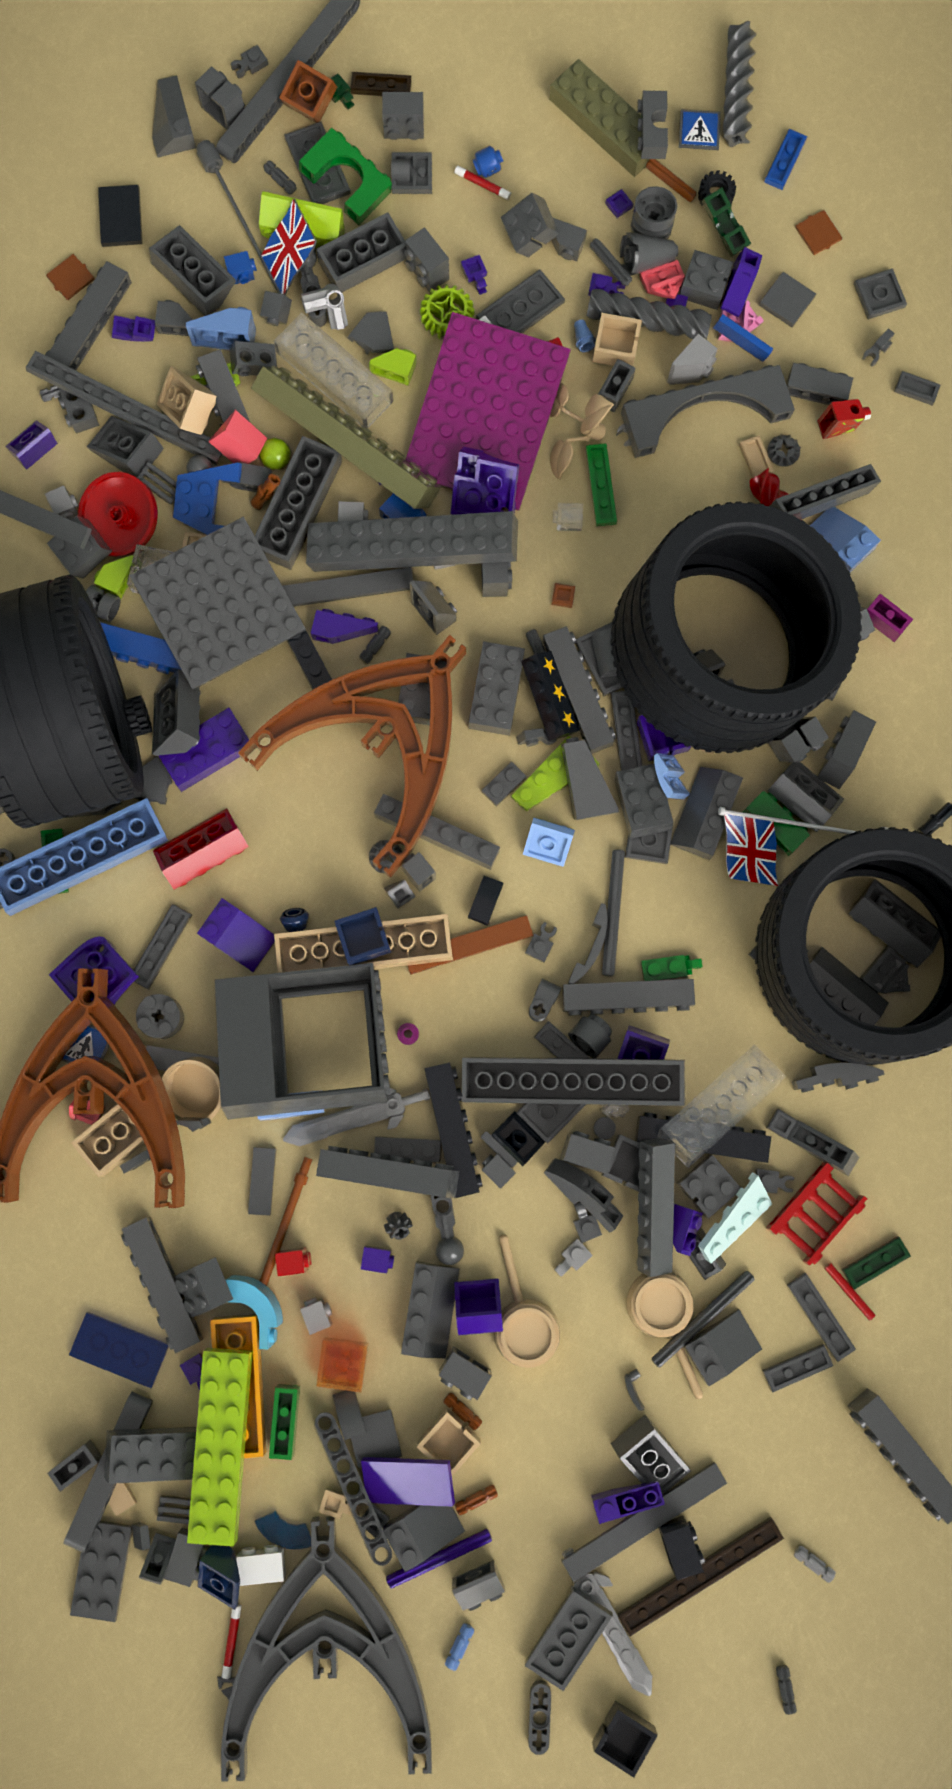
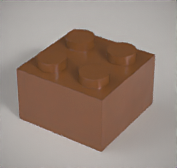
M298 60L279 98L284 105L311 121L318 123L321 121L337 86L332 79Z

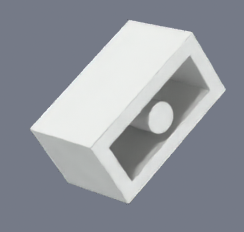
M275 1544L267 1545L261 1550H255V1547H246L241 1549V1552H238L236 1556L240 1586L282 1582L286 1577L284 1547L278 1548V1545Z

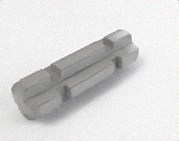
M800 1545L795 1550L794 1557L800 1562L804 1561L803 1564L818 1576L821 1574V1578L827 1583L834 1579L836 1572L829 1566L825 1567L826 1564L814 1554H808L806 1548Z

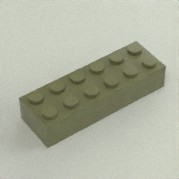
M576 60L550 84L549 100L635 177L646 167L647 162L650 160L641 159V150H637L638 137H641V131H637V122L641 115L581 60Z

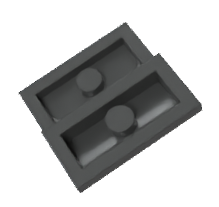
M391 1409L362 1417L367 1432L351 1438L358 1468H362L361 1460L363 1457H403Z

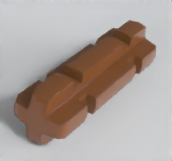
M449 1393L444 1398V1404L449 1408H453L452 1411L465 1423L468 1422V1426L473 1430H477L480 1427L482 1420L477 1415L474 1416L473 1412L464 1403L458 1401L453 1393Z
M490 1485L485 1488V1491L480 1490L467 1497L465 1501L457 1502L455 1504L457 1513L463 1515L469 1509L473 1510L487 1503L488 1499L491 1501L497 1498V1490L494 1485Z

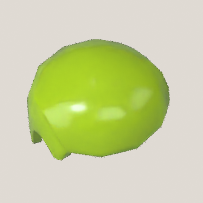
M278 438L268 439L259 454L260 460L265 467L271 470H280L289 463L291 449L284 440Z

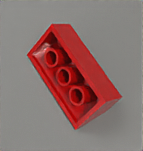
M226 808L153 850V853L162 873L175 890L186 885L197 876L205 874L211 868L223 864L230 857L242 853L249 846Z

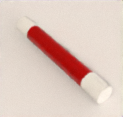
M460 166L456 167L455 174L506 200L510 198L511 192Z
M238 1605L235 1610L232 1609L221 1676L224 1679L231 1678L241 1605Z

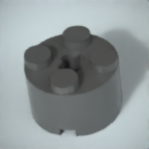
M154 994L145 997L138 1006L136 1012L137 1026L147 1036L156 1039H168L181 1030L184 1023V1013L179 1003L173 998L163 994ZM161 1013L164 1015V1019L158 1020L156 1018L157 1014Z

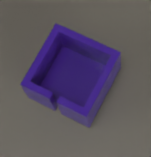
M643 715L639 716L637 725L648 762L654 761V755L657 753L668 755L670 752V755L688 752L692 747L684 746V743L675 742L673 738L666 737L663 732L656 730L654 725L649 724Z
M499 1278L454 1282L458 1335L503 1332Z

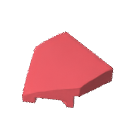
M676 260L641 272L640 279L648 294L675 299L684 282L685 275L679 261Z

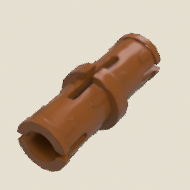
M269 474L264 484H260L257 488L256 495L251 499V505L255 509H262L265 502L274 495V490L281 482L277 475Z

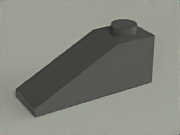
M797 1120L787 1137V1140L821 1161L829 1163L833 1168L847 1176L850 1175L860 1158L854 1150Z

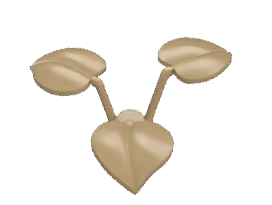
M560 383L550 417L555 418L562 411L582 422L580 430L584 437L567 438L565 442L559 440L553 447L550 465L552 472L558 479H561L573 456V446L570 442L589 441L590 438L600 441L606 431L605 425L600 422L614 405L602 395L595 394L586 405V417L583 419L564 408L569 398V392L562 383Z

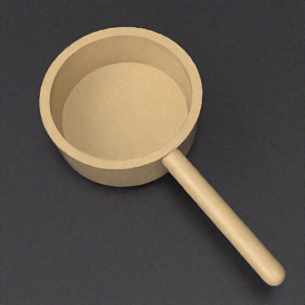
M190 1057L173 1064L164 1073L162 1081L176 1119L183 1117L212 1119L221 1108L219 1066L215 1062L204 1057Z
M501 1235L499 1241L515 1302L509 1304L501 1311L503 1332H494V1339L499 1352L507 1361L520 1367L532 1368L544 1364L555 1353L560 1341V1325L556 1315L548 1306L537 1300L523 1299L508 1237Z
M673 1272L655 1277L642 1274L633 1282L629 1289L627 1311L633 1324L643 1333L653 1337H670L671 1340L689 1323L693 1313V1299L685 1281ZM682 1347L676 1354L695 1398L701 1399L703 1392L684 1347Z

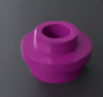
M405 1023L399 1027L397 1036L401 1043L411 1045L418 1040L419 1031L414 1024ZM406 1030L412 1031L410 1038L404 1036Z

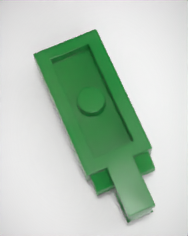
M689 955L641 961L644 981L687 977V975H692L693 969L703 967L702 958L690 960Z

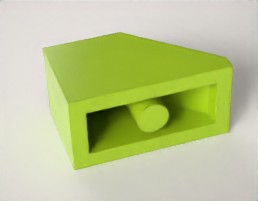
M396 348L370 360V373L409 386L417 364L416 354L408 349L401 350Z
M131 555L104 564L102 569L96 572L94 584L103 589L105 593L110 592L122 599L131 582L129 575L135 573L139 566L137 558Z

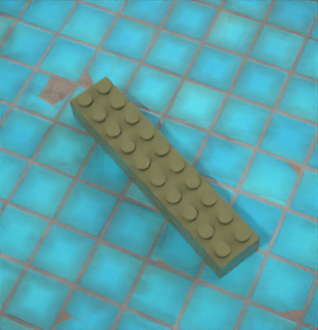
M273 365L271 367H262L251 389L414 509L430 507L441 489V486L437 484L438 480L430 474H423L417 464L413 462L408 463L404 460L405 456L402 453L389 449L387 442L380 438H374L368 428L364 426L359 427L355 424L356 420L353 417L340 413L338 406L331 402H325L323 395L315 390L310 391L306 388L307 384L298 378L295 380L290 376L291 372L286 368H277Z

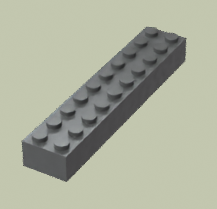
M513 511L308 523L306 564L314 572L517 562L518 520Z
M462 1058V1102L684 1106L685 1059Z

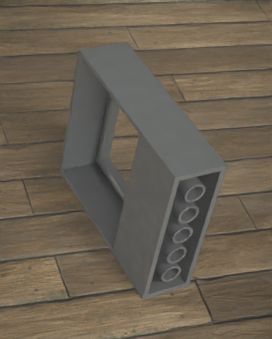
M373 963L215 980L221 1108L228 1120L387 1102V1095H391L388 1075H385L389 1073L384 1035L385 1025L382 1013L381 982L379 970H374ZM364 990L372 1086L289 1094L282 999Z

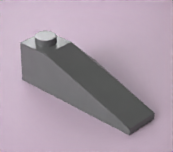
M177 75L159 79L157 82L152 139L158 158L196 149Z

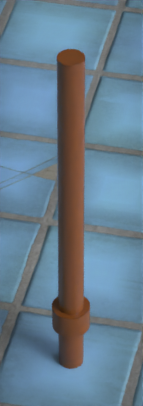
M304 1157L299 1173L295 1175L293 1190L260 1278V1282L266 1286L276 1263L275 1253L281 1249L303 1185H306L309 1177L307 1174L313 1160L311 1158Z

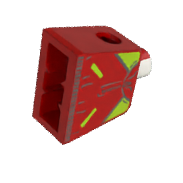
M858 399L831 402L817 420L822 438L827 439L853 432L863 420L870 419L871 410L868 406L862 407Z

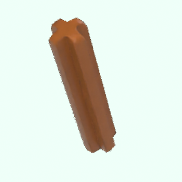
M650 159L647 162L646 168L688 202H692L695 199L697 192L658 160Z

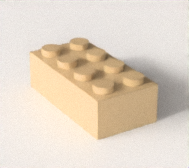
M117 1104L71 1143L96 1175L104 1177L142 1146L144 1141L130 1117Z

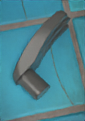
M636 1368L629 1374L626 1373L624 1377L633 1403L638 1410L642 1411L645 1407L639 1399L633 1381L641 1377L640 1372Z

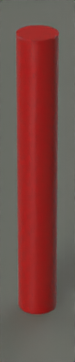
M832 1263L828 1264L824 1269L869 1321L876 1316L875 1313Z

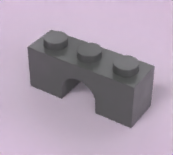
M643 90L642 98L638 99L637 113H641V118H638L637 131H641V137H638L637 150H641V159H666L668 128H658L653 123L665 122L667 91Z

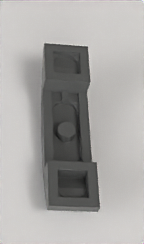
M601 903L592 926L599 928V932L585 965L576 963L568 984H575L588 972L602 949L607 930V909L603 903Z

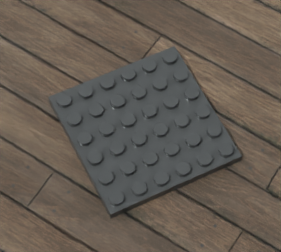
M244 516L129 575L192 690L306 631Z

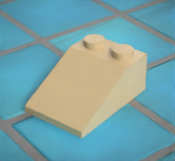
M170 366L156 404L180 429L202 435L204 428L208 424L210 412L215 406L217 396L209 388L177 368Z

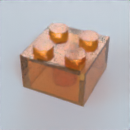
M325 1337L322 1342L316 1387L362 1392L369 1343Z

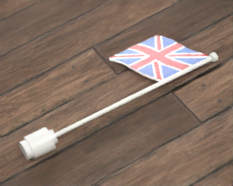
M720 807L718 811L719 815L724 816L727 834L726 866L729 878L779 886L776 876L777 842L774 822L845 834L856 832L725 810V807Z

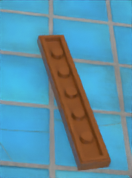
M526 915L452 938L453 960L408 965L410 975L533 937L528 917Z

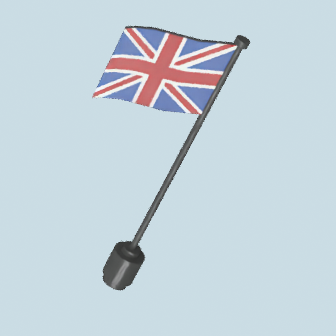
M209 140L201 141L196 146V150L203 168L207 173H216L277 292L286 296L295 276L309 259L317 242L296 200H292L287 214L275 229L263 253H261L219 172L223 165V160L215 145Z

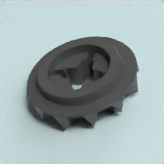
M781 434L770 441L767 452L774 464L785 467L794 464L798 460L801 447L797 439H793L791 435ZM782 444L785 445V448H789L786 456L783 451H780Z
M380 840L372 846L369 852L371 866L377 872L385 874L383 869L385 867L389 869L396 859L389 855L393 862L388 860L382 861L380 863L381 869L373 864V860L389 840ZM396 844L393 847V851L398 854L402 853L401 848Z

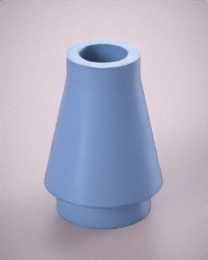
M578 320L574 323L576 347L581 352H589L595 347L596 339L586 325L585 320Z

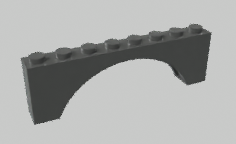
M768 365L761 370H748L741 375H728L721 380H708L701 385L686 386L682 390H669L662 395L656 396L653 394L642 400L637 401L633 399L623 404L621 416L634 457L638 458L654 454L659 436L671 419L683 410L704 402L728 401L738 403L758 412L770 423L790 419L795 409L780 365Z

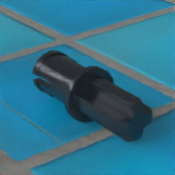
M948 802L935 815L931 814L927 822L918 828L917 831L924 835H932L939 827L942 828L944 826L943 823L952 815V804Z

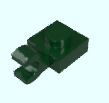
M336 74L330 78L337 86L332 100L334 103L340 100L346 109L349 110L354 106V103L351 101L353 96L350 93V86L339 74Z

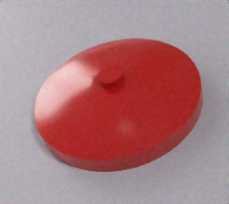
M110 472L99 476L86 488L79 503L78 516L88 519L110 547L112 552L108 556L127 557L144 548L152 538L157 525L158 509L152 491L142 480L128 473Z

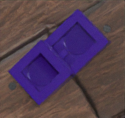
M114 315L112 338L140 342L153 341L155 320L135 316L134 320Z

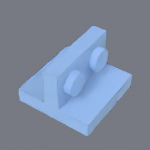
M533 818L523 855L564 867L575 830L547 822L546 820Z

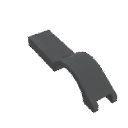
M183 1117L176 1120L177 1125L188 1127L192 1132L212 1123L209 1118ZM148 1150L120 1165L123 1173L135 1170L151 1160Z

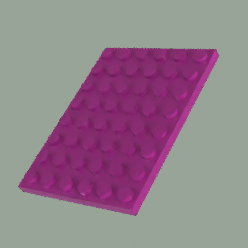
M452 312L405 460L408 463L413 462L417 464L423 474H430L436 478L438 485L452 490L454 475L457 472L459 451L463 447L483 450L484 453L492 457L520 464L515 497L516 510L520 511L571 349Z

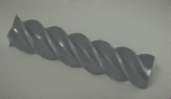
M750 21L740 25H730L728 29L723 137L729 147L750 143L746 138V133L751 129L752 124L747 120L746 116L753 109V106L747 97L754 88L748 79L755 72V69L750 65L749 60L756 53L751 47L750 42L757 34L750 28Z
M602 289L592 290L587 310V317L593 320H600L601 313L642 320L641 327L645 326L650 331L660 332L665 330L670 335L680 336L685 334L690 339H694L697 334H700L707 340L712 314L710 315L702 309L690 311L685 306L674 305L670 307L662 301L649 303L642 297L629 299L622 293L609 295Z

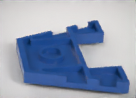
M233 463L177 475L173 518L206 535L224 527L223 525L214 524L219 480L240 483L242 464Z

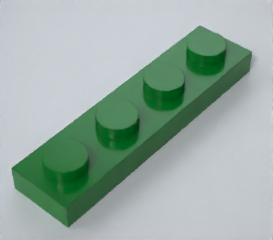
M607 443L586 445L596 527L617 525Z

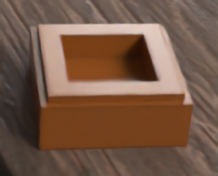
M555 583L551 605L572 608L576 586Z

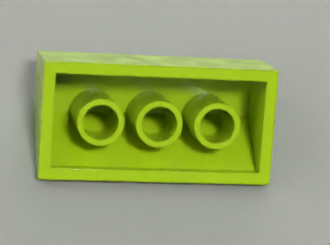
M262 191L259 216L261 236L270 239L287 214L293 199L296 200L317 240L315 248H319L344 235L345 227L341 208Z

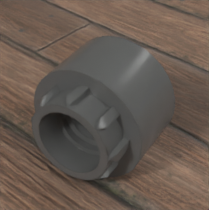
M592 1014L588 1017H582L568 1033V1036L586 1055L597 1058L611 1042L612 1029L602 1018Z

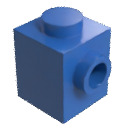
M248 251L224 256L228 273L236 279L235 284H246L251 280H255L253 271H257L254 258H249Z

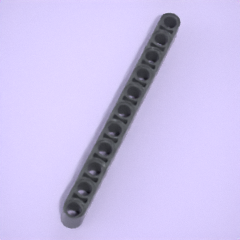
M330 0L220 138L216 149L221 156L234 164L242 157L283 105L279 97L297 61L300 60L306 65L313 67L357 12L360 0Z

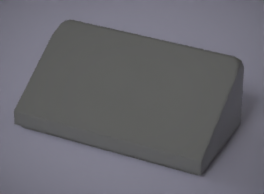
M700 1228L695 1238L696 1246L689 1258L704 1280L722 1271L726 1263L721 1255L712 1263L705 1260L698 1245L706 1233Z

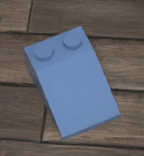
M244 307L228 308L186 322L192 346L230 350L234 341L255 342L256 327L252 312Z
M836 507L826 510L810 525V527L816 529L815 531L824 536L823 538L838 552L839 557L844 561L850 573L881 541L866 525Z

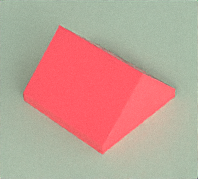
M235 409L211 437L209 443L232 463L249 464L257 459L267 437Z

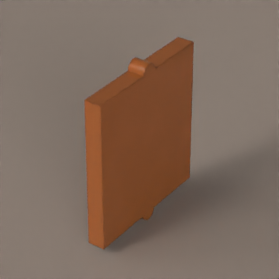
M825 210L813 216H808L806 220L795 226L813 255L825 249H830V246L842 240V236Z
M74 254L46 274V277L54 285L55 290L59 291L67 301L95 280L94 276L87 270L86 264H82Z

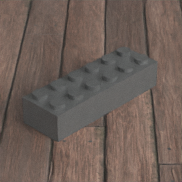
M302 436L255 534V538L268 561L287 569H292L307 538L308 523H314L342 464L341 454L333 448Z
M328 1146V1150L320 1149L316 1176L444 1198L456 1197L460 1171L453 1170V1165L436 1163L435 1167H432V1162L414 1160L413 1163H410V1158L392 1156V1160H389L390 1155L371 1153L368 1156L369 1152L353 1149H350L349 1153H347L348 1148Z
M866 1389L847 1405L852 1411L849 1415L857 1425L866 1429L864 1434L872 1443H875L877 1447H881L878 1451L886 1461H889L893 1466L895 1465L893 1470L902 1480L904 1479L907 1484L910 1483L908 1486L909 1490L924 1503L923 1507L937 1521L942 1520L948 1525L952 1521L951 1484L879 1395Z

